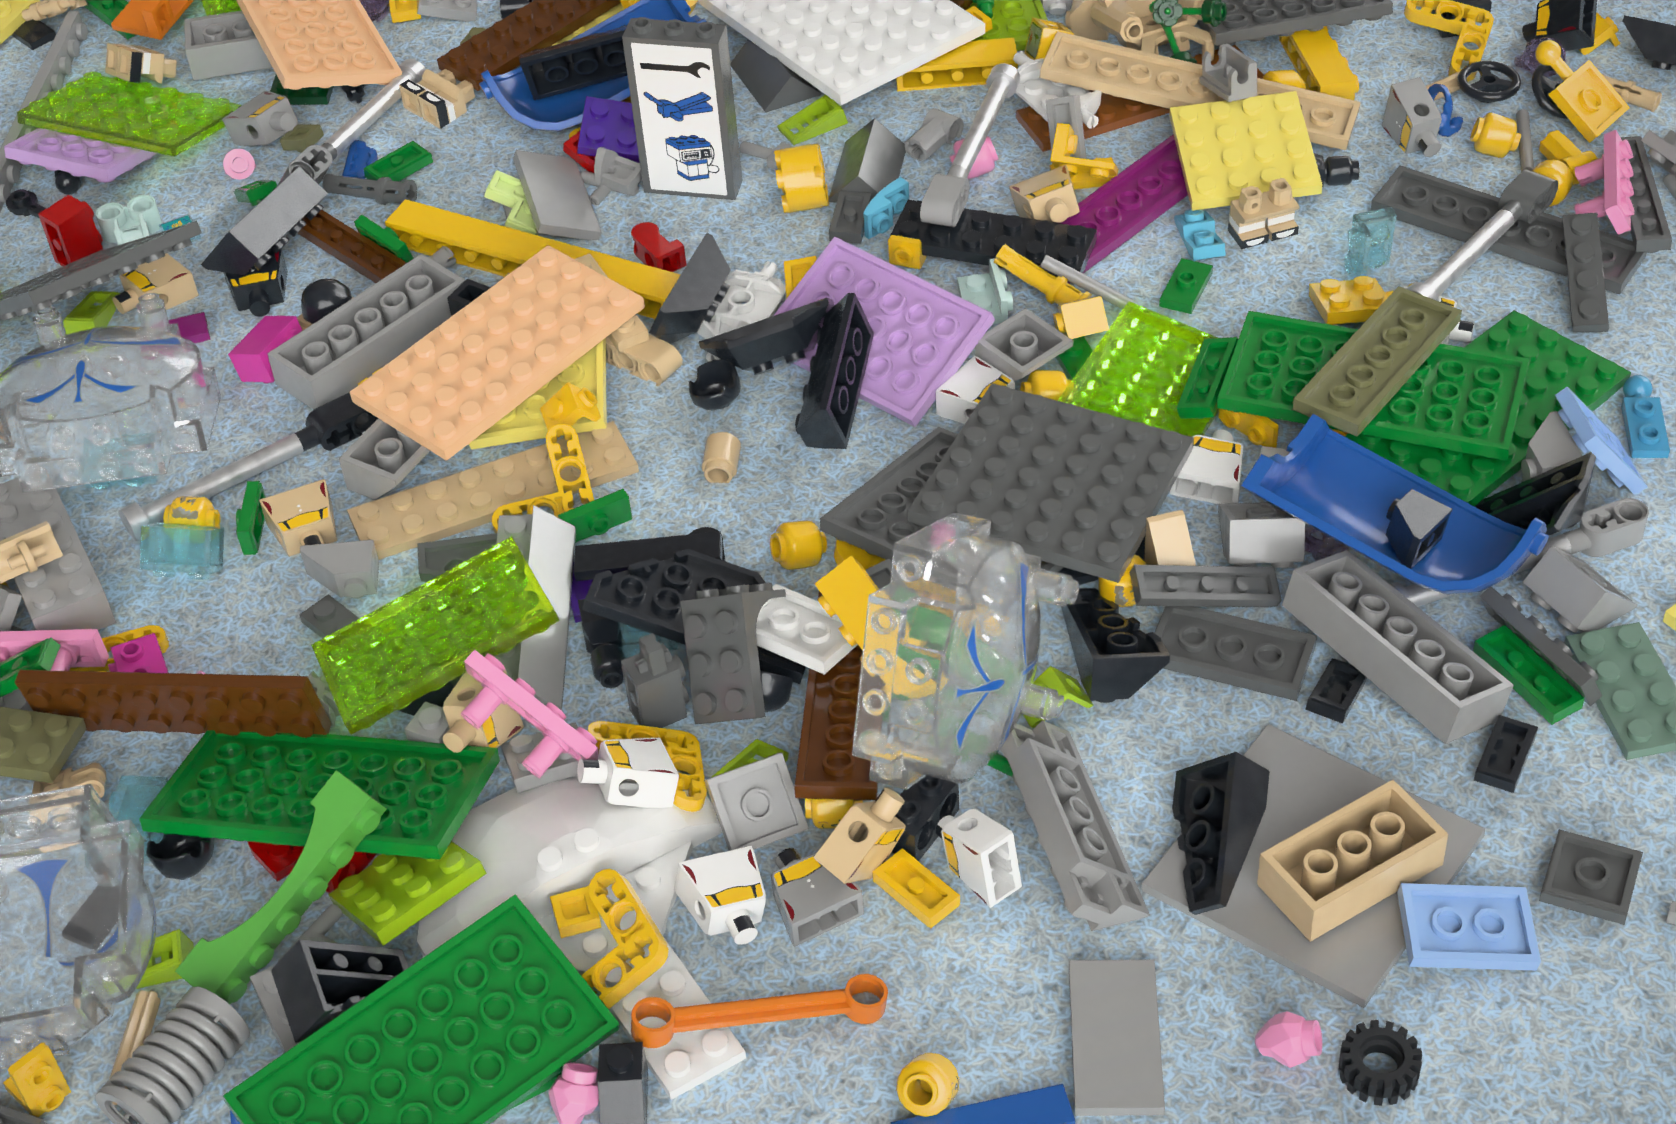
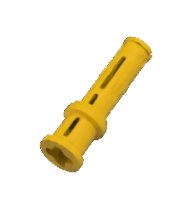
M1006 244L1001 247L994 259L995 264L1005 268L1016 277L1045 294V298L1050 304L1056 303L1060 305L1092 296L1091 293L1087 291L1083 293L1070 285L1068 279L1064 276L1055 277Z

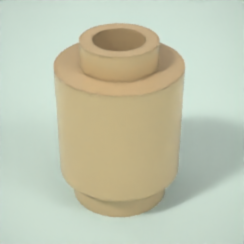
M717 432L707 438L702 471L704 472L705 479L710 483H729L732 477L736 475L741 450V442L736 436L728 432Z

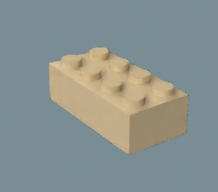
M1392 779L1260 853L1257 885L1311 942L1398 891L1401 883H1413L1442 866L1448 833Z

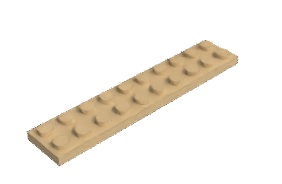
M1057 31L1040 68L1039 78L1080 87L1085 90H1099L1101 93L1110 94L1114 97L1127 98L1169 109L1170 107L1224 101L1223 98L1200 83V77L1202 76V65L1059 31ZM1257 78V96L1297 92L1310 142L1325 145L1329 148L1347 149L1361 102Z

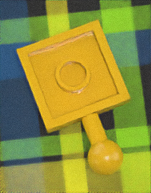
M1546 40L1537 46L1535 51L1537 61L1542 65L1551 66L1563 80L1548 95L1589 143L1630 108L1590 60L1573 72L1561 58V48L1558 43Z
M1358 276L1354 280L1338 281L1336 279H1324L1320 283H1309V297L1324 322L1330 325L1366 322L1394 292H1384L1376 278L1368 276Z

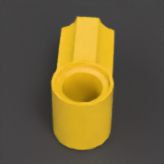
M1559 130L1549 132L1545 139L1540 141L1539 151L1547 159L1561 161L1570 168L1573 175V185L1579 184L1575 175V167L1598 159L1592 151L1581 152Z

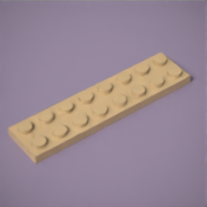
M614 421L607 423V428L593 429L592 431L577 433L591 488L639 472L638 463ZM565 438L557 440L561 448L562 458L569 456L567 450V441L569 440H565ZM543 444L347 509L359 541L374 540L378 559L380 560L416 548L417 543L436 541L492 522L494 511L504 504L556 493L558 490L547 446ZM567 466L561 471L560 476L565 481L573 482L580 477L581 472L574 466Z

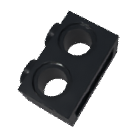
M925 765L900 794L905 802L895 817L903 822L906 827L892 850V853L895 854L903 848L918 861L937 839L936 826L938 822L948 815L954 817L959 811L958 781Z

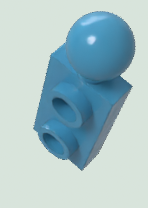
M1643 375L1629 377L1623 386L1625 397L1622 400L1621 410L1631 458H1668L1670 447L1660 397H1650L1653 386L1651 381Z

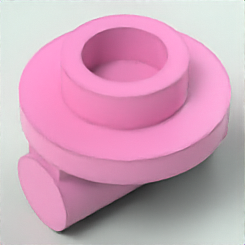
M244 149L229 151L223 161L225 174L237 180L248 178L256 168L253 156Z

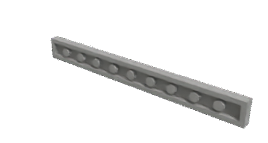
M79 11L67 12L0 148V212L7 198L11 195L10 191L14 183H18L20 170L24 165L17 160L5 158L4 146L46 124V116L49 110L54 108L55 97L63 89V80L66 74L71 73L73 59L79 56L80 45L88 36L87 26L82 22Z

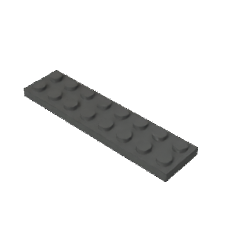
M1400 165L1372 199L1371 211L1466 243L1498 212L1500 198ZM1543 212L1531 224L1518 220L1488 249L1489 251L1567 277L1562 218ZM1599 231L1605 290L1620 295L1645 259L1647 253L1636 252L1633 241Z

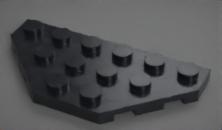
M685 549L675 552L673 558L658 561L656 558L630 564L626 571L612 574L609 570L596 574L585 598L582 610L685 645L680 601L696 599V591L718 589L719 592L720 589H725V587L764 584L766 582L758 572L691 549ZM757 646L760 671L792 678L794 683H801L806 666Z

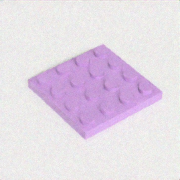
M80 105L5 145V158L17 160L24 165L35 164L43 166L46 170L50 171L61 170L69 172L72 176L96 178L98 182L106 183L114 181L117 176L126 171L133 170L136 165L143 161L152 159V156L162 150L169 149L171 145L182 139L181 127Z

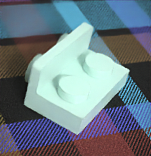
M995 258L989 259V273L957 277L960 298L991 312L995 319L992 325L1004 322L1008 319V311H1013L1011 291H1005L1007 289L1005 269L999 270L998 264L994 263Z

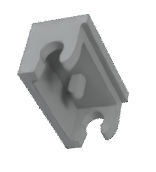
M1229 44L1219 46V61L1214 65H1211V53L1208 51L1204 53L1202 58V76L1200 77L1202 85L1227 102L1257 96L1256 61Z

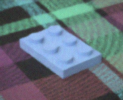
M1568 387L1557 393L1555 396L1562 407L1558 414L1570 429H1575L1576 433L1572 438L1584 454L1591 451L1596 456L1595 464L1602 471L1608 468L1609 476L1619 488L1625 485L1633 494L1640 493L1648 486L1620 439Z
M1400 884L1397 895L1409 967L1536 971L1539 967L1541 959L1526 887Z

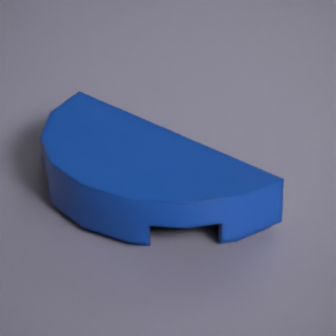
M355 140L350 144L342 176L365 179L363 168L378 160L377 151L366 146V142Z

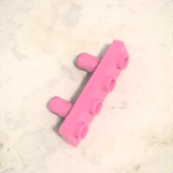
M1617 130L1604 134V154H1602L1601 158L1575 167V175L1582 187L1594 181L1604 179V191L1601 196L1581 204L1578 203L1574 208L1576 214L1597 213L1598 218L1608 215L1619 235L1631 230V216L1634 215V207L1630 197L1634 195V190L1630 177H1633L1634 174L1629 159L1633 158L1631 146L1626 139L1621 140Z
M98 629L0 631V662L47 638H52L61 645L50 671H69L70 667H105L109 658Z
M476 650L464 661L467 673L481 683L483 688L461 712V716L470 725L479 729L500 704H507L541 731L544 738L522 762V765L531 774L540 779L562 752L568 753L578 762L580 759H598V747L595 746L597 740L584 728L579 726L575 730L564 721L567 718L566 715L551 702L544 705L534 697L536 694L535 690L524 680L517 678L514 681L503 672L505 670L504 665L489 653L484 657Z

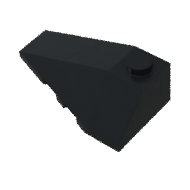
M1096 588L1059 589L1058 597L1078 672L1090 701L1096 700L1101 703H1110L1115 701V699H1129L1170 663V654L1161 638L1154 632L1145 634L1141 631L1140 622L1134 617L1126 619L1119 614V606L1113 601L1102 597L1099 590Z
M1238 752L1176 771L1172 810L1174 819L1180 821L1182 835L1177 840L1179 849L1185 852L1187 865L1183 870L1189 912L1194 915L1226 907L1266 810L1270 771Z

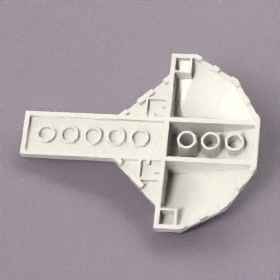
M576 775L517 793L515 787L471 809L452 842L480 860L487 874L419 921L417 936L419 950L425 957L516 894L575 969L582 975L617 947L618 944L600 914L602 928L561 939L550 896L589 886L591 879L603 869L616 870L630 882L660 933L664 936L667 927L666 923L677 897L674 885L678 863L689 860L694 847L722 833L712 802L706 796L703 808L695 812L680 809L674 804L673 807L642 808L610 804L606 802L598 784L579 783ZM683 790L686 796H689L688 790ZM610 884L607 887V897L617 902L620 899L615 896L611 888L613 884ZM635 910L624 914L620 921L621 930L628 929L634 924L636 920ZM668 942V957L662 967L609 1009L631 1042H635L631 1036L632 1009L638 1001L644 998H662L668 1001L673 1008L711 1004ZM647 944L643 948L645 951V955L643 956L644 958L650 954L648 949L650 944ZM628 958L626 960V963H628L632 968H634V965H632L629 962L631 961V959ZM620 967L612 969L607 974L605 980L607 988L613 987L620 981L622 975ZM646 1017L639 1021L644 1027L653 1029L667 1024L658 1017ZM729 1027L674 1033L671 1041L662 1047H644L649 1069L671 1100L746 1059L744 1048Z

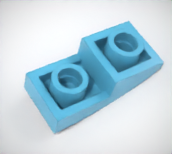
M902 177L897 178L884 187L867 205L863 213L866 238L870 239L879 233L887 232L894 225L893 215L902 212L909 199V182Z
M1188 209L1184 214L1174 216L1176 227L1193 261L1226 256L1225 243L1216 234L1215 220L1206 210L1192 211V209Z

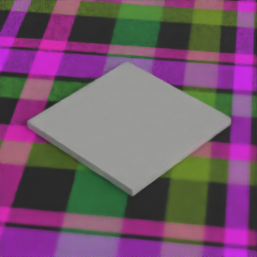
M1268 724L1243 755L1270 771L1267 805L1226 907L1197 915L1189 912L1183 870L1187 863L1185 852L1179 849L1177 839L1142 882V891L1365 1008L1406 949L1397 892L1310 942L1257 885L1260 853L1384 785L1387 781ZM1406 791L1448 833L1443 865L1413 883L1451 885L1483 839L1485 828Z

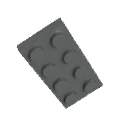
M1165 606L1155 630V634L1161 638L1170 654V663L1163 669L1294 701L1298 699L1317 641V635L1194 606Z

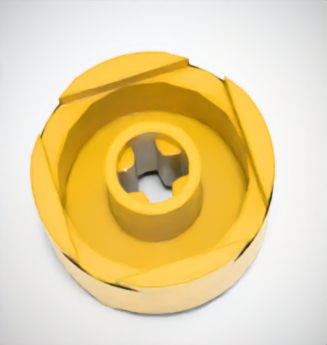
M818 143L775 150L776 180L778 188L782 189L784 194L781 195L784 213L829 206L828 187L824 175L825 168Z

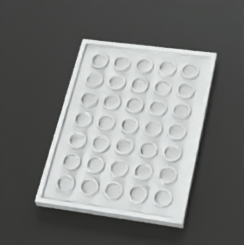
M699 0L701 6L768 54L778 58L782 64L840 105L985 34V23L950 0Z

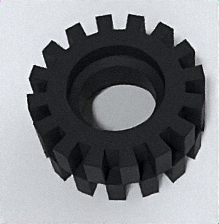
M1371 1020L1369 1029L1362 1022L1356 1025V1032L1350 1029L1346 1034V1039L1342 1041L1338 1070H1341L1340 1079L1342 1084L1348 1082L1347 1090L1352 1095L1357 1090L1360 1091L1359 1100L1365 1103L1368 1097L1372 1096L1375 1097L1374 1105L1382 1106L1383 1098H1388L1390 1105L1397 1104L1399 1095L1403 1100L1407 1099L1410 1096L1411 1090L1415 1091L1418 1085L1422 1066V1050L1417 1048L1418 1041L1414 1036L1406 1040L1407 1029L1401 1026L1396 1032L1393 1030L1394 1023L1386 1021L1385 1028L1379 1027L1378 1020ZM1370 1053H1384L1395 1060L1397 1069L1388 1073L1376 1072L1365 1066L1363 1059Z

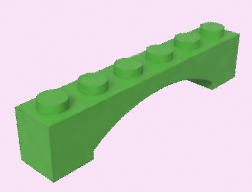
M336 770L310 802L315 807V813L308 839L297 863L281 887L258 912L234 930L212 941L201 938L175 972L192 987L207 989L225 1000L229 1005L238 1001L246 992L247 984L251 980L250 976L256 974L259 969H262L271 961L277 946L286 935L291 934L298 927L301 916L312 902L322 897L328 887V882L340 868L350 862L355 848L366 835L372 833L377 828L381 816L387 809Z

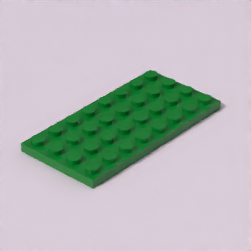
M1513 310L1464 347L1530 359L1507 461L1363 434L1354 436L1348 433L1345 437L1475 506L1521 469L1522 460L1526 459L1528 443L1550 412H1558L1562 409L1555 396L1557 393L1568 387L1593 412L1624 386L1626 380L1631 376V372L1615 362L1592 352L1585 346L1579 345L1558 334L1555 330L1549 329L1528 316Z
M1248 311L1218 395L1217 408L1305 425L1310 417L1292 410L1294 398L1358 329ZM1440 343L1360 434L1507 461L1530 359ZM1328 425L1330 429L1342 431L1338 428Z
M207 730L139 820L142 830L146 832L304 847L315 813V807L310 802L337 770L387 809L381 816L377 828L363 838L354 852L441 859L500 762L498 748L467 745L461 752L456 753L449 750L444 743L335 734H312V736L304 738L293 733H276L274 736L268 737L257 732L240 731L238 735L232 736L216 733L214 730Z
M515 894L224 1094L223 1099L240 1124H490L562 1072L563 1064L577 1061L617 1032L620 1023Z

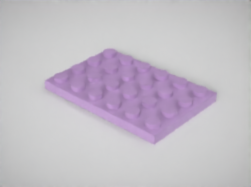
M834 237L774 316L824 298L832 299L834 305H836L847 293H855L874 332L859 398L916 427L936 400V390L958 371L978 344V341L995 321L993 314ZM816 343L814 350L805 352V359L793 364L810 372V360L816 354L818 343Z

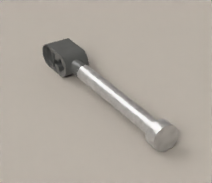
M406 59L399 65L402 75L394 78L321 146L311 145L307 147L289 164L278 185L299 166L315 182L320 184L332 161L401 98L399 84L408 79L418 83L422 80V75L426 70L425 67L415 59Z
M1525 169L1503 191L1498 203V212L1424 283L1415 282L1407 289L1439 301L1438 297L1515 222L1521 220L1531 224L1551 205L1558 190V181Z

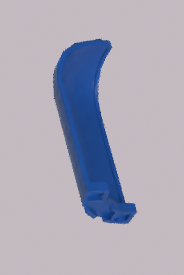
M640 0L571 40L628 25L630 18L646 17L654 20L668 21L677 19L682 22L696 23L707 21L705 18L701 19L697 15L690 17L688 12L691 9L685 0ZM522 67L497 76H491L489 71L486 70L481 73L483 81L479 83L486 98L489 100L494 97L510 118L533 130L559 132L581 125L586 96L615 101H623L630 97L628 75L535 101Z
M1312 414L1299 434L1287 445L1286 451L1289 452L1288 455L1283 457L1277 453L1267 457L1261 454L1241 485L1250 493L1406 580L1446 595L1481 592L1513 575L1531 554L1538 556L1549 538V535L1545 534L1547 531L1545 522L1538 518L1531 522L1528 529L1506 523L1329 429L1326 420L1315 414ZM1411 489L1452 508L1442 539L1412 569L1401 564L1385 535L1390 522L1386 518L1389 507L1396 498L1401 500Z

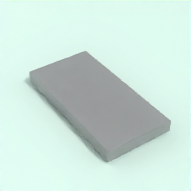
M516 150L513 161L538 234L583 240H599L601 229L576 161L569 157Z
M1155 959L1069 960L1075 1116L1165 1115Z

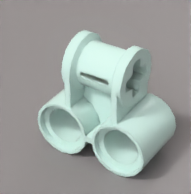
M150 195L136 196L125 207L115 202L106 203L100 206L95 214L104 240L111 243L117 242L118 245L156 233L162 227V220L156 201Z

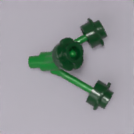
M1156 0L1150 4L1149 11L1152 13L1154 21L1157 24H1161L1174 54L1170 58L1197 64V60L1192 58L1190 52H1180L1171 29L1172 26L1177 23L1182 15H1201L1204 24H1211L1212 27H1217L1221 21L1226 19L1227 6L1221 0H1204L1202 8H1182V5L1178 4V0Z

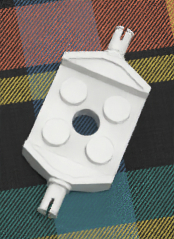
M1023 51L1017 52L1014 55V62L1020 66L1017 70L1021 78L1015 93L1047 122L1046 100L1080 95L1083 123L1088 128H1092V126L1094 128L1098 124L1099 119L1094 114L1101 104V91L1089 92L1080 87L1039 78L1040 68L1045 58L1033 60L1025 55Z
M767 261L760 272L750 273L737 269L731 272L725 281L726 284L730 285L722 303L714 302L719 306L711 322L708 323L704 320L697 333L703 338L708 339L772 317L780 302H785L786 286L780 279L773 278V275L778 270L777 265L774 262L770 264V261ZM710 353L706 355L708 362L720 359Z

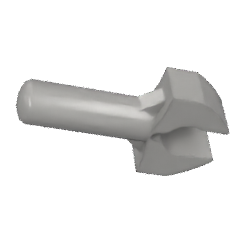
M743 141L740 144L739 150L741 153L767 160V168L777 170L774 151L792 146L781 142L779 146L772 149Z

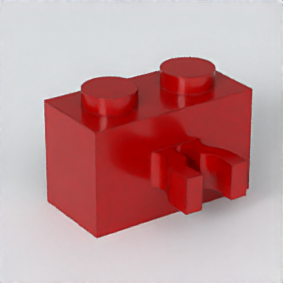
M68 194L38 214L53 258L61 266L103 250L101 244L103 239L96 229L93 220L94 212L85 201L81 202Z

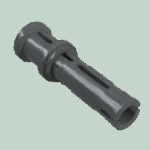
M326 174L323 178L322 187L327 193L375 199L381 205L388 203L401 204L405 199L415 202L417 199V185L413 180L399 182L392 181L389 177L371 180ZM347 185L362 186V189L347 188Z

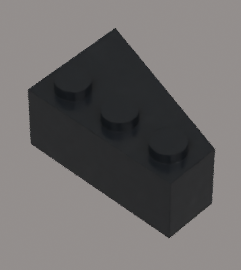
M299 939L271 969V973L294 1041L297 1043L309 1037L409 968L402 949Z

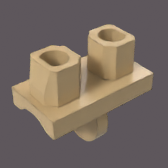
M47 521L0 541V584L28 571L30 573L37 571V567L63 556Z

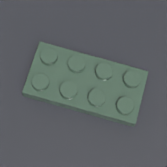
M1640 622L1566 636L1564 643L1573 654L1571 658L1578 664L1585 661L1599 677L1596 684L1602 697L1595 703L1625 759L1630 760L1676 751V685Z

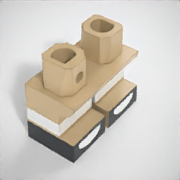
M107 43L105 73L128 82L140 83L142 76L162 84L163 77L175 78L177 62L171 58H164L165 54L143 46Z
M426 69L422 75V80L418 83L408 79L399 84L404 108L419 117H423L424 120L439 129H442L466 113V103L475 98L472 83L464 80L456 84L455 76L447 69L437 74Z
M1284 178L1272 180L1269 191L1263 193L1258 187L1254 186L1242 188L1240 198L1231 201L1228 231L1241 249L1267 243L1269 239L1275 241L1298 234L1299 226L1294 221L1295 210L1299 209V204L1293 198L1292 188Z

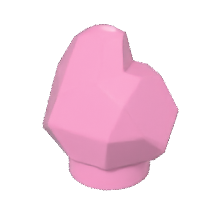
M1288 1011L1275 1014L1256 1034L1255 1045L1263 1056L1272 1057L1281 1064L1291 1068L1308 1061L1311 1056L1321 1055L1322 1032L1320 1024L1317 1020H1305L1304 1017Z
M575 1062L563 1064L562 1075L557 1077L548 1091L551 1106L559 1124H581L584 1116L593 1113L598 1106V1069L596 1067Z

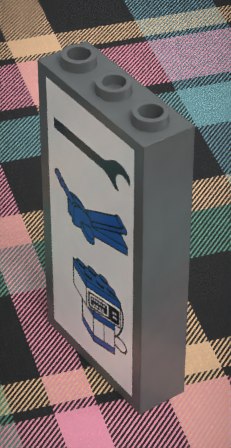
M646 17L630 18L622 39L644 193L736 200L743 180L726 25L714 24L712 22H682L677 19L668 21L654 20Z

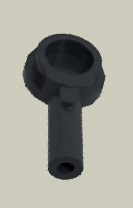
M24 189L14 191L6 200L7 209L15 215H23L25 217L32 215L39 218L38 214L46 209L37 204L38 199L34 192Z

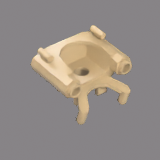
M1099 0L1092 6L1090 17L1094 24L1116 36L1119 44L1124 47L1159 55L1158 46L1169 43L1163 27L1154 21L1152 13L1149 11L1150 4L1156 0ZM1178 0V4H1181L1182 8H1202L1204 0ZM1182 15L1171 28L1180 52L1190 50L1189 39L1202 45V58L1204 53L1208 51L1211 53V61H1213L1215 44L1212 42L1210 33L1194 27L1198 20H1202V16Z

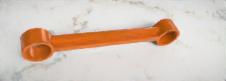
M859 974L847 982L845 989L673 1008L668 1001L662 998L648 997L638 1001L632 1009L631 1036L635 1042H643L646 1048H659L669 1043L674 1033L838 1014H846L852 1021L860 1024H871L878 1021L885 1012L888 989L886 984L877 976ZM868 992L876 995L880 1001L866 1005L855 1001L852 996ZM646 1017H658L667 1024L653 1029L644 1027L639 1021Z

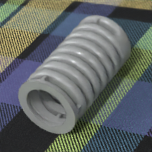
M191 987L176 1004V1008L166 1015L165 1021H161L155 1027L154 1033L148 1035L143 1045L133 1052L132 1058H128L122 1064L121 1071L116 1072L97 1092L95 1100L103 1113L114 1124H132L127 1120L129 1117L140 1124L174 1123L180 1119L181 1110H186L192 1105V1097L199 1096L203 1092V1085L209 1084L214 1079V1072L216 1073L223 1069L225 1059L233 1057L236 1051L250 1037L249 1028L239 1013L218 995L201 987ZM217 1022H220V1023H221L222 1025H224L226 1028L222 1027V1026L219 1025ZM112 1102L117 1103L126 1114L122 1116Z

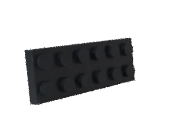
M909 199L891 235L919 239L922 245V255L989 266V259L996 258L1001 247L1006 244L1038 266L1041 265L1045 255H1048L1081 273L1085 270L1097 240V229L966 208H964L955 227L921 222L920 218L922 201ZM1044 269V270L1047 271L1048 273L1054 275L1055 277H1058V276L1055 275L1054 273H1052V272H1050V271Z

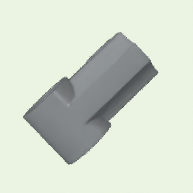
M932 108L926 114L922 127L905 141V151L911 158L918 161L927 160L943 144L952 145L951 141L956 137H961L964 127L963 120L939 109Z

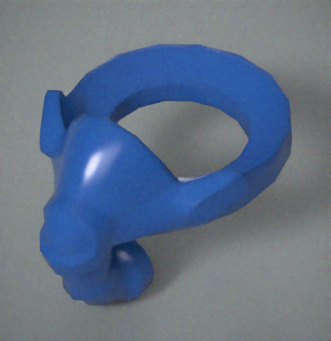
M1434 84L1428 89L1433 101L1439 92H1442L1445 97L1438 134L1450 137L1461 129L1463 118L1454 117L1451 119L1453 110L1451 94L1445 85Z

